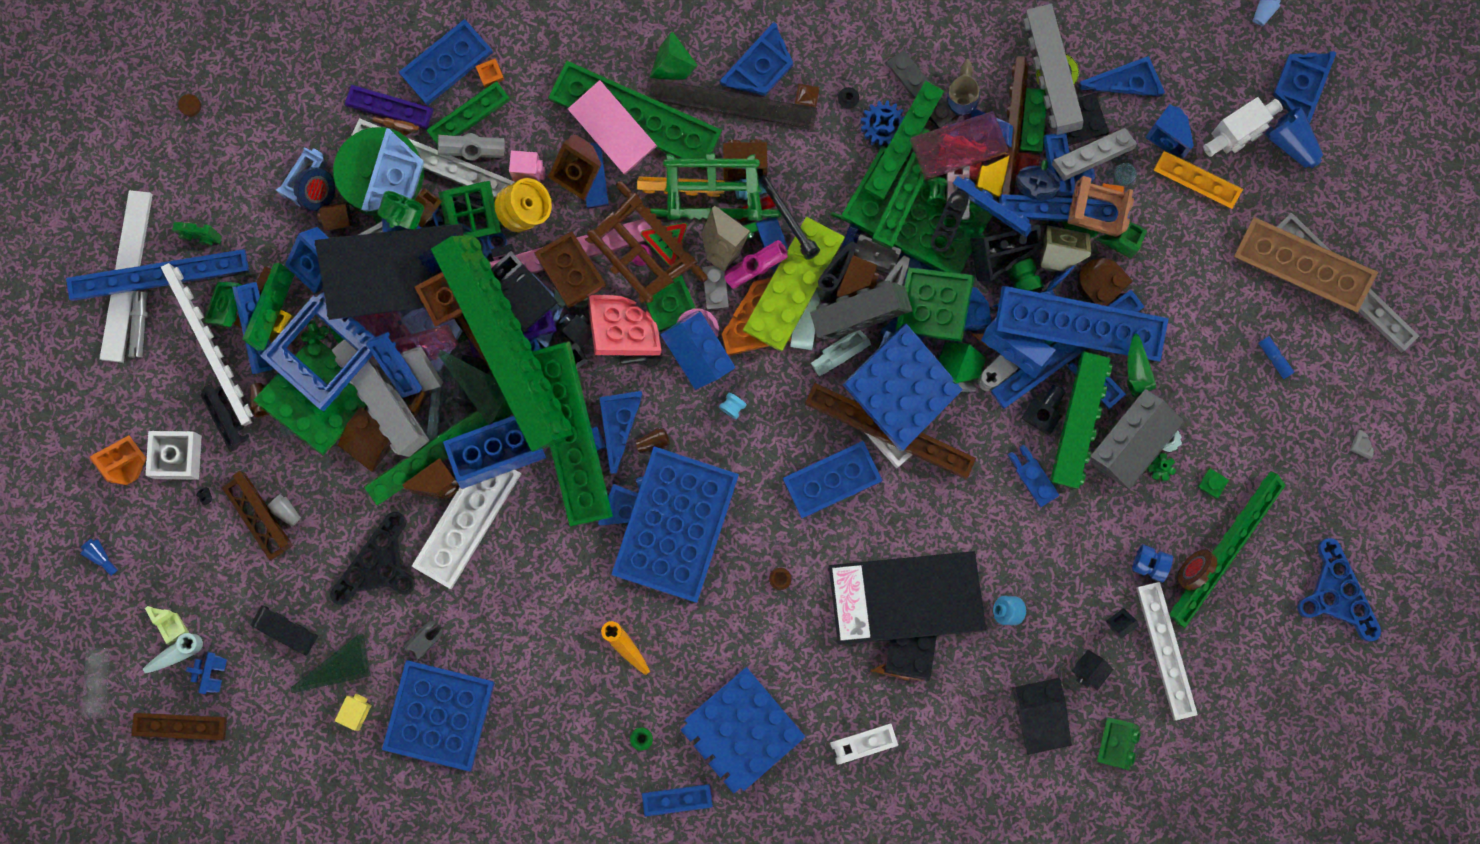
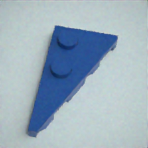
M613 484L608 496L613 517L599 520L598 524L629 523L638 493Z

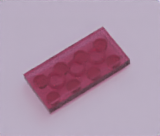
M994 111L923 133L910 139L925 180L1007 154L1009 151Z

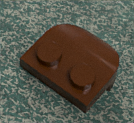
M1104 258L1087 262L1080 268L1077 274V288L1081 295H1085L1091 303L1107 306L1133 282L1116 262Z

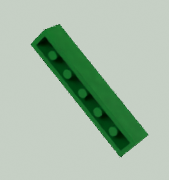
M1087 352L1080 354L1050 478L1051 483L1079 489V486L1084 484L1086 472H1083L1085 463L1088 464L1091 451L1088 449L1090 442L1095 440L1097 430L1094 429L1095 420H1099L1102 408L1099 407L1100 400L1104 399L1107 386H1104L1106 377H1109L1112 371V364H1109L1111 358Z

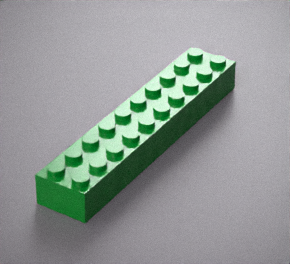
M474 235L451 236L431 248L531 451L534 452L552 447L574 435L569 420L565 418L561 410L559 400L555 398L551 390L549 380L545 378L541 370L539 360L535 358L531 351L529 340L524 337L521 331L519 320L514 317L511 311L509 300L504 297L501 291L499 280L494 277L491 271L490 262L481 251V244Z

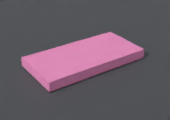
M600 80L568 108L571 114L623 174H627L657 147Z

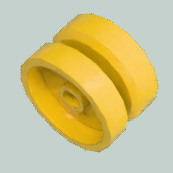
M531 178L518 180L512 185L503 188L495 199V212L498 220L505 228L512 232L521 233L544 223L552 210L551 198L547 189L542 183Z

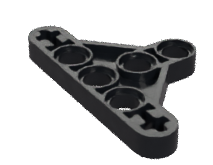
M391 512L385 517L331 590L330 597L335 604H348L355 594L360 591L391 587L396 592L407 595L414 590L415 581L402 570L398 536L406 526V518L403 514ZM399 516L401 524L399 527L395 525L391 529L392 532H395L393 536L383 530L385 526L388 529L391 527L392 522L390 520L392 517L397 518ZM381 534H386L388 543L383 547L378 546L376 542L377 537ZM368 552H372L375 556L374 562L370 565H366L363 562V556ZM385 565H390L393 570L392 575L388 578H384L381 575V569ZM357 570L361 574V579L357 583H352L349 575L352 571ZM403 578H408L411 583L410 588L406 591H402L399 588V581ZM344 581L354 587L352 591L349 588L344 593L346 596L345 600H337V591H343L346 587L342 585Z

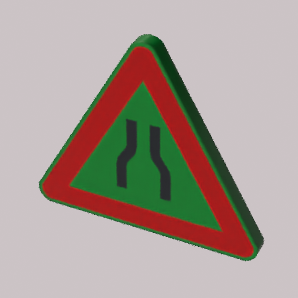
M684 222L668 225L666 228L667 231L672 232V237H677L678 243H682L688 225ZM653 229L641 231L640 235L669 267L672 266L677 260V255Z

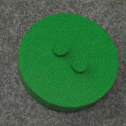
M385 127L367 128L349 137L340 147L333 167L334 181L343 198L357 211L371 216H379L378 210L366 212L362 210V206L386 132ZM390 129L399 139H401L414 153H416L420 157L415 146L406 136H404L396 130ZM424 167L422 168L413 200L421 190L424 179Z

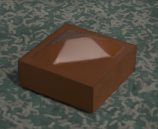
M798 84L795 106L816 110L820 87Z

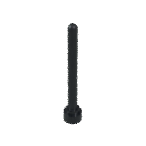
M761 175L759 177L760 183L800 242V252L806 260L814 258L819 254L820 248L815 241L806 237L767 176Z

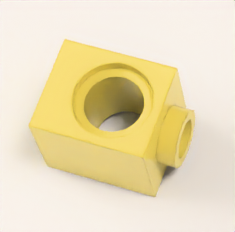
M355 694L354 697L346 696L335 722L354 731H359L372 705L366 703L368 699L359 694Z

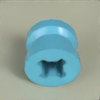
M728 393L726 401L721 403L719 408L737 420L740 410L744 409L747 404L736 395Z

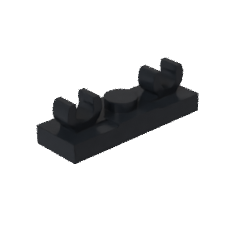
M212 384L204 386L200 396L229 452H232L239 447L240 443L247 441L249 434L244 436L238 434V431L244 428L241 424L236 425L234 428L232 414L224 406L229 399L227 396L222 398L218 395V393L223 391L222 386H218L216 389H214Z

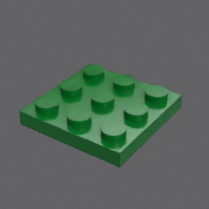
M908 267L905 288L912 312L898 316L896 331L903 324H907L917 336L962 342L974 276Z

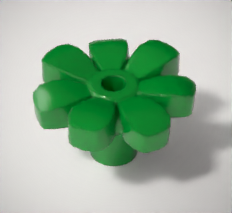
M311 320L307 324L309 330L302 333L301 339L303 342H309V344L316 343V339H325L329 329L326 326L317 327L315 320Z
M1160 453L1159 458L1156 457L1152 462L1153 464H1150L1147 468L1149 472H1154L1152 474L1154 480H1158L1161 476L1162 481H1167L1170 478L1168 474L1174 475L1176 469L1171 467L1175 464L1174 459L1169 458L1167 460V454Z

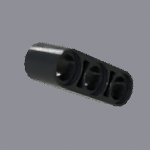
M954 191L946 203L930 242L932 250L936 253L946 252L953 241L969 202L967 194L963 191ZM959 196L963 198L964 205L962 207H955L952 199ZM946 217L954 218L955 226L952 228L946 227L943 219ZM943 237L947 242L946 247H936L935 239Z
M261 605L250 624L253 628L305 656L308 655L318 638L317 634L309 632L305 627L289 621L285 616L269 610L264 605Z

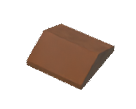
M443 272L415 286L435 327L463 314Z

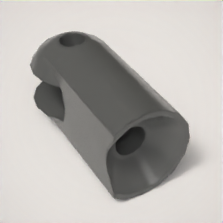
M427 621L404 644V647L412 651L418 660L442 636V627L430 638L426 635L435 624V621Z

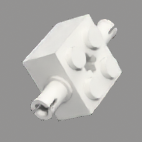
M1258 97L1219 123L1211 133L1215 139L1203 146L1204 151L1210 157L1222 149L1226 154L1230 151L1238 152L1248 141L1251 140L1253 142L1263 135V132L1269 128L1268 123L1273 119V116L1283 110L1281 103L1274 99L1264 106Z

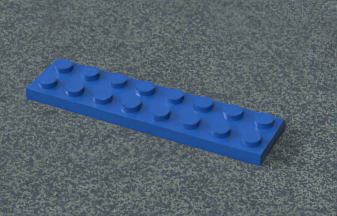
M1002 286L994 331L1128 356L1133 336L1138 334L1148 360L1160 362L1169 318Z

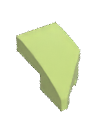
M149 606L145 608L152 623L158 627L166 644L169 646L177 642L180 635L189 633L177 613Z

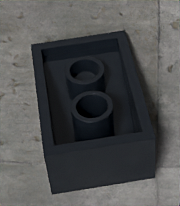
M1060 678L1012 687L1027 755L1072 746L1066 700Z

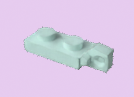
M861 330L848 334L822 351L823 354L813 361L811 365L817 375L821 376L870 346V340Z

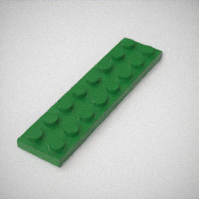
M566 61L548 97L549 101L568 109L600 80L657 145L656 149L671 154L678 159H705L707 153H713L722 134V130L569 61Z
M565 342L532 351L535 358L539 360L541 370L545 378L549 380L551 390L555 398L559 400L561 410L565 418L569 420L574 434L550 447L569 526L613 517L571 343Z

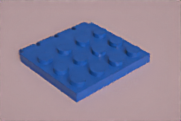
M747 667L684 720L686 725L680 729L690 742L696 737L699 738L694 747L705 760L711 755L714 756V759L708 764L720 778L726 772L729 774V777L723 782L733 794L739 789L745 791L805 738L804 734Z

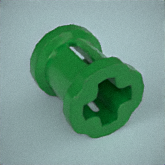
M944 178L929 179L930 195L927 198V203L934 206L946 204L945 187L947 186V180Z

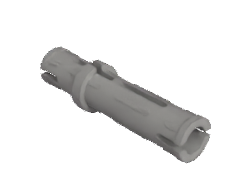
M138 291L133 292V308L130 311L132 321L129 358H135L136 354L137 358L143 359L145 318H148V312H146L148 293L141 292V295Z

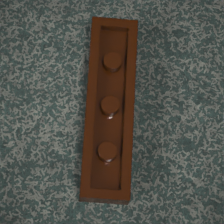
M134 713L131 736L225 740L227 717Z

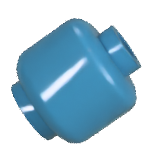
M1000 596L993 604L992 612L994 619L1001 625H1018L1022 623L1026 615L1025 603L1016 596Z

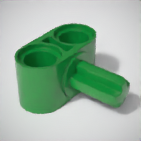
M385 191L377 213L390 223L389 227L391 228L400 225L408 229H416L423 214L424 206L396 192Z

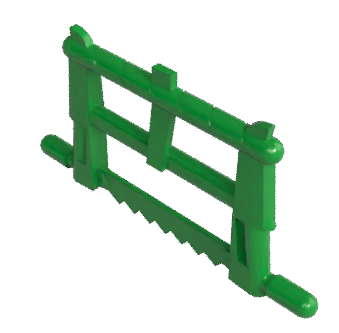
M707 153L705 159H678L671 154H667V158L663 160V165L667 167V183L665 191L668 192L667 209H650L651 214H656V217L667 216L668 220H676L681 217H688L691 220L694 217L699 220L702 217L708 219L712 208H681L680 191H747L748 208L719 209L734 219L735 217L739 220L743 217H748V220L760 221L763 220V217L780 218L782 216L778 209H761L759 192L762 190L759 187L757 173L760 161L755 159V154L749 155L747 159H715V153ZM678 167H707L708 182H679ZM716 167L746 168V182H716Z

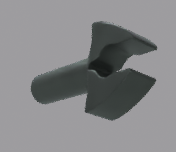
M627 355L620 357L619 361L621 365L644 362L647 364L648 369L656 366L662 358L650 359L647 357L649 355Z

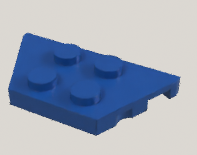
M775 22L767 28L720 80L722 86L766 96L793 66V61Z
M1330 51L1328 54H1317V52L1305 55L1300 53L1289 54L1273 96L1288 112L1302 107L1310 123L1337 52Z

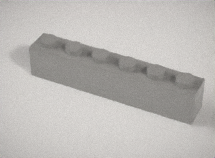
M1048 4L1026 10V18L1023 19L1025 31L1030 33V38H1028L1030 50H1034L1036 57H1033L1035 69L1040 70L1041 76L1038 77L1040 89H1045L1046 96H1043L1045 108H1050L1051 129L1055 128L1056 135L1080 130L1083 127V117L1053 6Z
M343 340L332 349L336 356L335 361L341 368L357 352L346 340ZM372 356L350 383L358 390V397L367 404L370 416L379 423L380 432L390 440L391 449L397 455L410 457L425 445L429 439L375 357Z

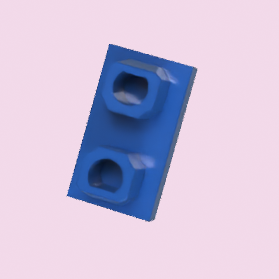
M207 651L203 669H200L202 660L195 659L194 667H186V672L192 673L190 682L197 683L199 674H202L198 689L199 693L206 694V692L220 691L222 680L210 678L212 669L224 671L227 659Z

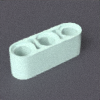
M818 288L792 333L790 347L812 350L815 328L810 312L817 310L816 306L820 303Z

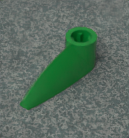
M1138 334L1133 336L1128 353L1129 380H1127V386L1134 398L1139 397L1145 389L1148 391L1156 389V382Z

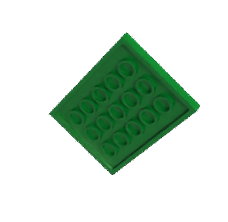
M883 146L840 218L871 236L874 235L909 161L905 160L883 201L866 193L863 190L887 149ZM928 171L893 247L901 249V252L936 271L960 274L972 253L970 238L982 235L992 215L969 200V219L961 220L953 241L946 252H934L930 242L946 204L934 206L927 203V198L930 195L928 180L931 178H941ZM943 219L946 227L952 228L955 226L954 219ZM937 237L934 241L938 248H944L947 245L943 237Z

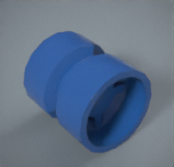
M1142 544L1137 551L1132 571L1143 576L1149 574L1151 579L1163 583L1170 572L1173 555L1163 551L1156 553L1155 548ZM1151 558H1153V561H1152V563H1151V566L1148 567Z

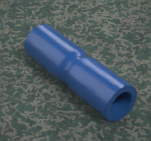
M1270 336L1258 343L1272 361V364L1283 380L1294 373V370L1285 357L1281 355L1280 350Z

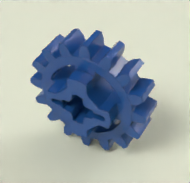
M878 101L877 107L870 104L869 111L864 110V118H861L860 122L863 125L861 132H866L865 140L872 139L871 145L877 142L879 148L883 144H886L887 147L889 146L897 132L893 124L897 121L899 128L905 117L902 116L903 109L896 110V103L891 107L889 106V101H886L885 105ZM873 118L875 123L870 128V119ZM880 122H882V123H886V122H887V123H888L887 127H886V125H880Z

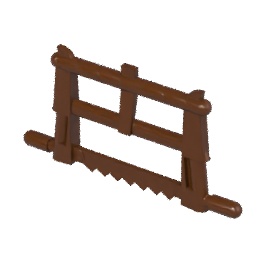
M618 181L616 183L617 189L628 199L614 213L610 212L609 216L595 230H588V237L585 238V241L588 243H594L613 264L610 268L611 272L614 275H617L619 272L639 293L641 304L645 301L647 303L652 302L655 294L669 284L675 283L673 280L690 268L701 282L707 281L708 276L696 265L698 263L696 259L683 250L682 243L677 242V237H672V232L667 231L666 225L662 226L661 219L656 220V214H651L650 208H645L639 196L635 192L632 194V191L624 182ZM634 211H637L679 258L665 272L622 225L621 222ZM613 229L632 248L622 259H619L601 239ZM637 256L658 277L646 288L626 267Z

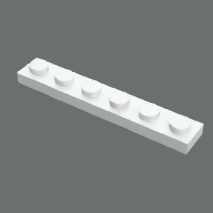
M1157 582L1137 587V593L1173 720L1196 716L1198 714L1161 584Z

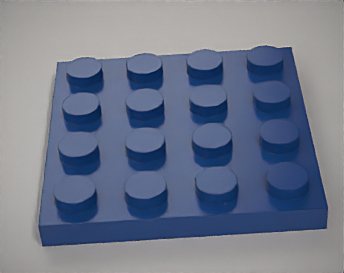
M903 324L842 384L900 451H903L963 390L958 383L954 384L953 377L907 324Z
M406 660L382 750L471 772L495 681Z

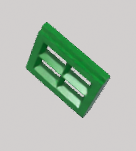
M490 181L439 192L446 225L458 224V217L469 215L472 231L463 233L464 236L474 235L475 238H481L502 233L495 212V200ZM480 191L483 207L472 210L468 194ZM464 195L467 211L456 213L452 197ZM485 212L488 228L476 230L473 214Z

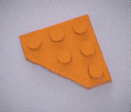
M772 277L753 282L729 324L722 332V339L728 356L769 346L743 332V329Z

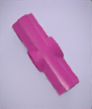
M777 240L757 253L747 255L742 262L724 272L727 284L732 289H735L757 275L765 274L769 268L788 258L787 249L781 241ZM757 260V262H758V267H757V269L755 270V268H754V262Z

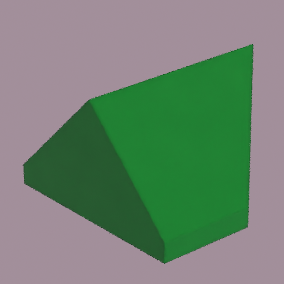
M673 32L667 36L659 47L649 79L685 80L698 66Z
M1130 221L1128 229L1119 236L1115 237L1104 234L1095 239L1132 259L1139 251L1147 230Z
M945 342L938 361L953 377L954 384L979 378L986 357L970 344Z

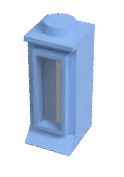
M304 147L301 156L283 184L276 191L282 197L291 199L300 207L293 191L295 180L302 171H306L310 167L324 169L327 165L323 158L324 155L314 148L311 151Z

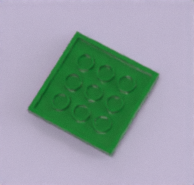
M317 339L316 343L309 344L308 342L295 355L327 385L342 369L336 363V356L333 351ZM280 373L253 399L255 404L322 456L342 436L347 423L360 407L364 410L368 408L367 404L358 397L356 387L349 382L323 412Z

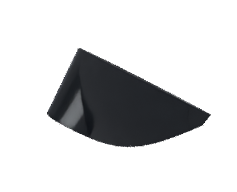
M851 241L833 259L818 280V297L822 301L831 302L836 299L838 286L854 255L856 243Z

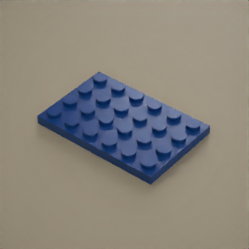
M654 446L611 575L697 603L739 474Z

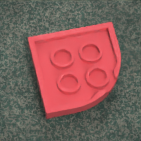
M591 295L588 297L595 355L661 354L662 349L657 324L653 321L648 311L645 312L636 305L637 302L616 295Z

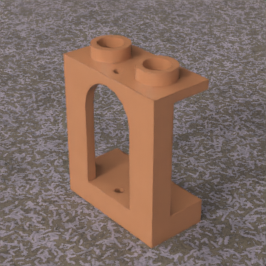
M1081 177L1075 184L1067 223L1115 237L1125 232L1130 223L1128 213L1134 203V198H1132L1133 190L1130 189L1123 193L1091 184L1092 178ZM1088 196L1114 204L1118 210L1117 219L1113 222H1105L1084 216Z

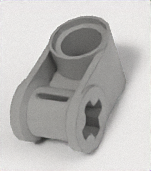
M1000 354L980 375L978 385L984 391H991L1004 380H1007L1019 367ZM990 376L993 377V381L989 383L986 381Z

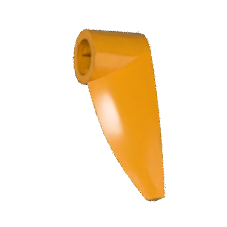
M614 621L605 623L601 630L603 638L632 666L647 675L650 670L643 656L621 625ZM608 627H617L616 633L618 635L616 637H608Z

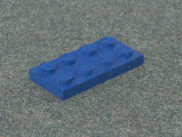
M464 19L400 70L399 74L428 106L489 57L493 51Z
M864 441L783 478L801 519L883 481Z

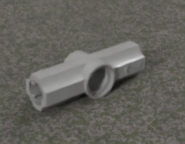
M467 133L464 136L438 135V155L464 156L467 160H476L479 157L504 158V138L478 137L473 133ZM469 145H474V146H476V147L471 148V149H470V148H467V146H469Z

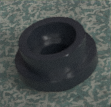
M851 87L843 88L838 94V102L843 108H854L859 102V93ZM849 94L853 98L851 100H847L845 96Z

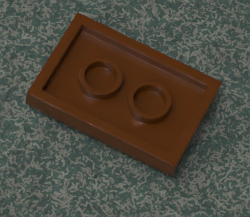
M573 231L534 252L537 260L568 309L606 287V283Z

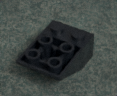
M512 251L491 268L494 277L501 284V291L504 297L511 304V311L514 317L519 320L521 329L524 332L558 303Z

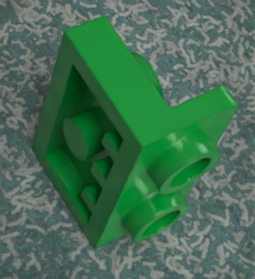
M1107 717L1097 762L1129 770L1130 766H1133L1136 754L1133 752L1135 743L1138 744L1141 736V731L1138 730L1139 726L1134 723Z

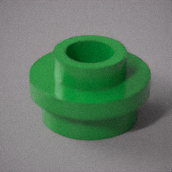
M643 727L635 729L630 736L631 745L640 751L648 749L653 743L652 733ZM641 734L646 737V741L643 744L637 740Z

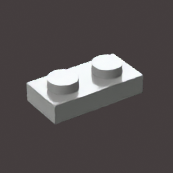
M716 266L702 267L703 272L708 276L707 281L704 282L707 311L729 309L724 271Z

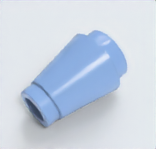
M1260 0L1252 21L1260 26H1264L1279 9L1281 0Z

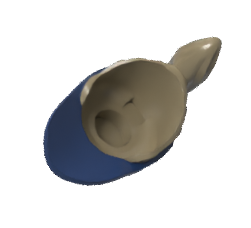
M966 59L962 64L960 76L952 82L947 93L950 109L959 116L969 115L974 112L980 99L979 86L972 78L973 68L969 59Z

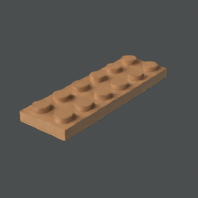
M1253 217L1234 255V258L1358 313L1378 274L1375 270Z

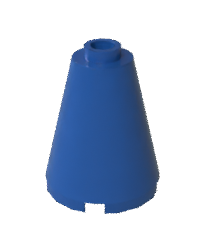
M1302 107L1295 108L1278 119L1275 129L1270 126L1265 131L1264 135L1304 168L1310 167L1312 169L1322 162V150Z

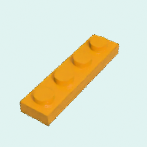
M1165 150L1153 169L1233 209L1243 191V188Z
M639 176L637 190H642L643 193H655V190L668 194L665 191L667 178ZM679 178V182H708V180ZM716 180V182H725L724 180ZM680 191L691 196L698 195V193H707V196L712 197L724 194V191Z

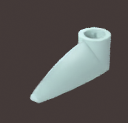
M191 633L180 635L177 642L151 660L143 668V671L145 673L153 672L198 653L203 646L201 637ZM188 640H193V643L191 644L192 648L186 647V645L189 643Z

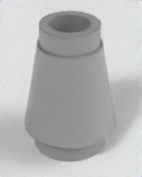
M281 494L267 506L271 510V514L291 527L301 519L288 498L283 497Z

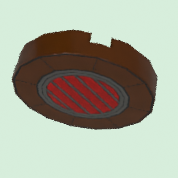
M1202 549L1193 553L1179 569L1177 582L1187 590L1201 587L1208 581L1209 578L1207 576L1209 573L1213 574L1216 570V556L1208 549Z

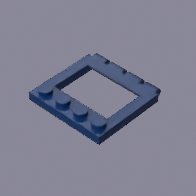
M322 292L318 297L314 295L262 353L261 357L324 412L373 356L366 343L368 340L375 338V336L368 330H365L353 317L328 320L324 292ZM315 315L357 350L354 356L328 385L287 349Z

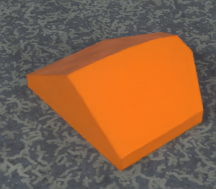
M130 435L90 456V460L107 482L128 485L138 479L147 459Z

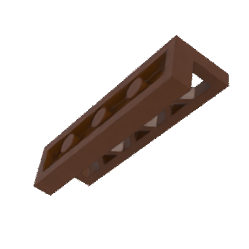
M238 471L232 475L234 480L222 487V489L268 559L272 561L291 548L293 544L274 515L270 513V509L246 473ZM238 484L243 491L242 498L234 497L229 489ZM245 501L250 502L255 509L254 516L244 513ZM257 520H262L266 526V534H260L256 531ZM260 536L265 537V542H263ZM269 538H274L280 549L272 554L267 548Z

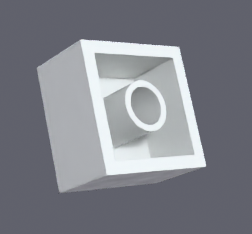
M148 431L146 476L153 479L199 480L202 436L190 431Z

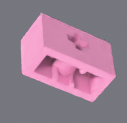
M511 150L509 173L514 182L524 178L535 179L538 182L545 179L543 160H540L537 152Z

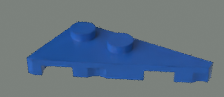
M1149 56L1085 79L1078 84L1080 90L1157 97L1165 94Z
M642 391L599 397L611 474H617L643 396Z

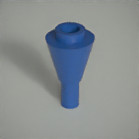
M90 539L81 546L83 551L80 554L95 564L102 566L110 576L118 571L109 561L99 539L95 541Z

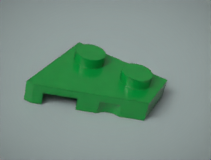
M174 222L172 230L179 235L178 238L185 241H191L193 238L198 239L199 243L212 246L213 243L220 244L222 236L210 225H204L201 228L197 227L194 223Z

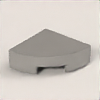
M1358 430L1350 451L1372 459L1374 449L1368 435L1362 430Z

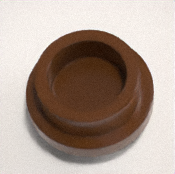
M776 568L770 573L769 582L774 589L784 590L791 584L792 577L787 569Z

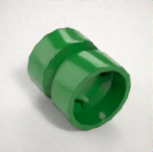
M1033 259L1018 262L1007 270L1010 281L1015 282L1013 288L1039 292L1044 289L1040 276L1035 275L1037 268Z

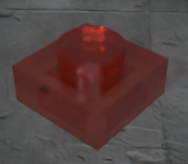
M1023 152L1017 153L1015 175H1018L1020 170L1027 166H1039L1040 156Z

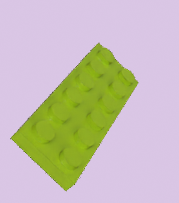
M807 216L800 228L808 239L816 242L820 248L819 254L812 259L806 260L800 252L801 244L795 236L787 250L788 258L780 262L743 329V332L781 352L816 292L820 276L833 261L845 239L843 235Z

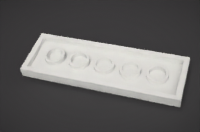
M512 470L467 488H459V491H457L412 567L452 589L521 473Z

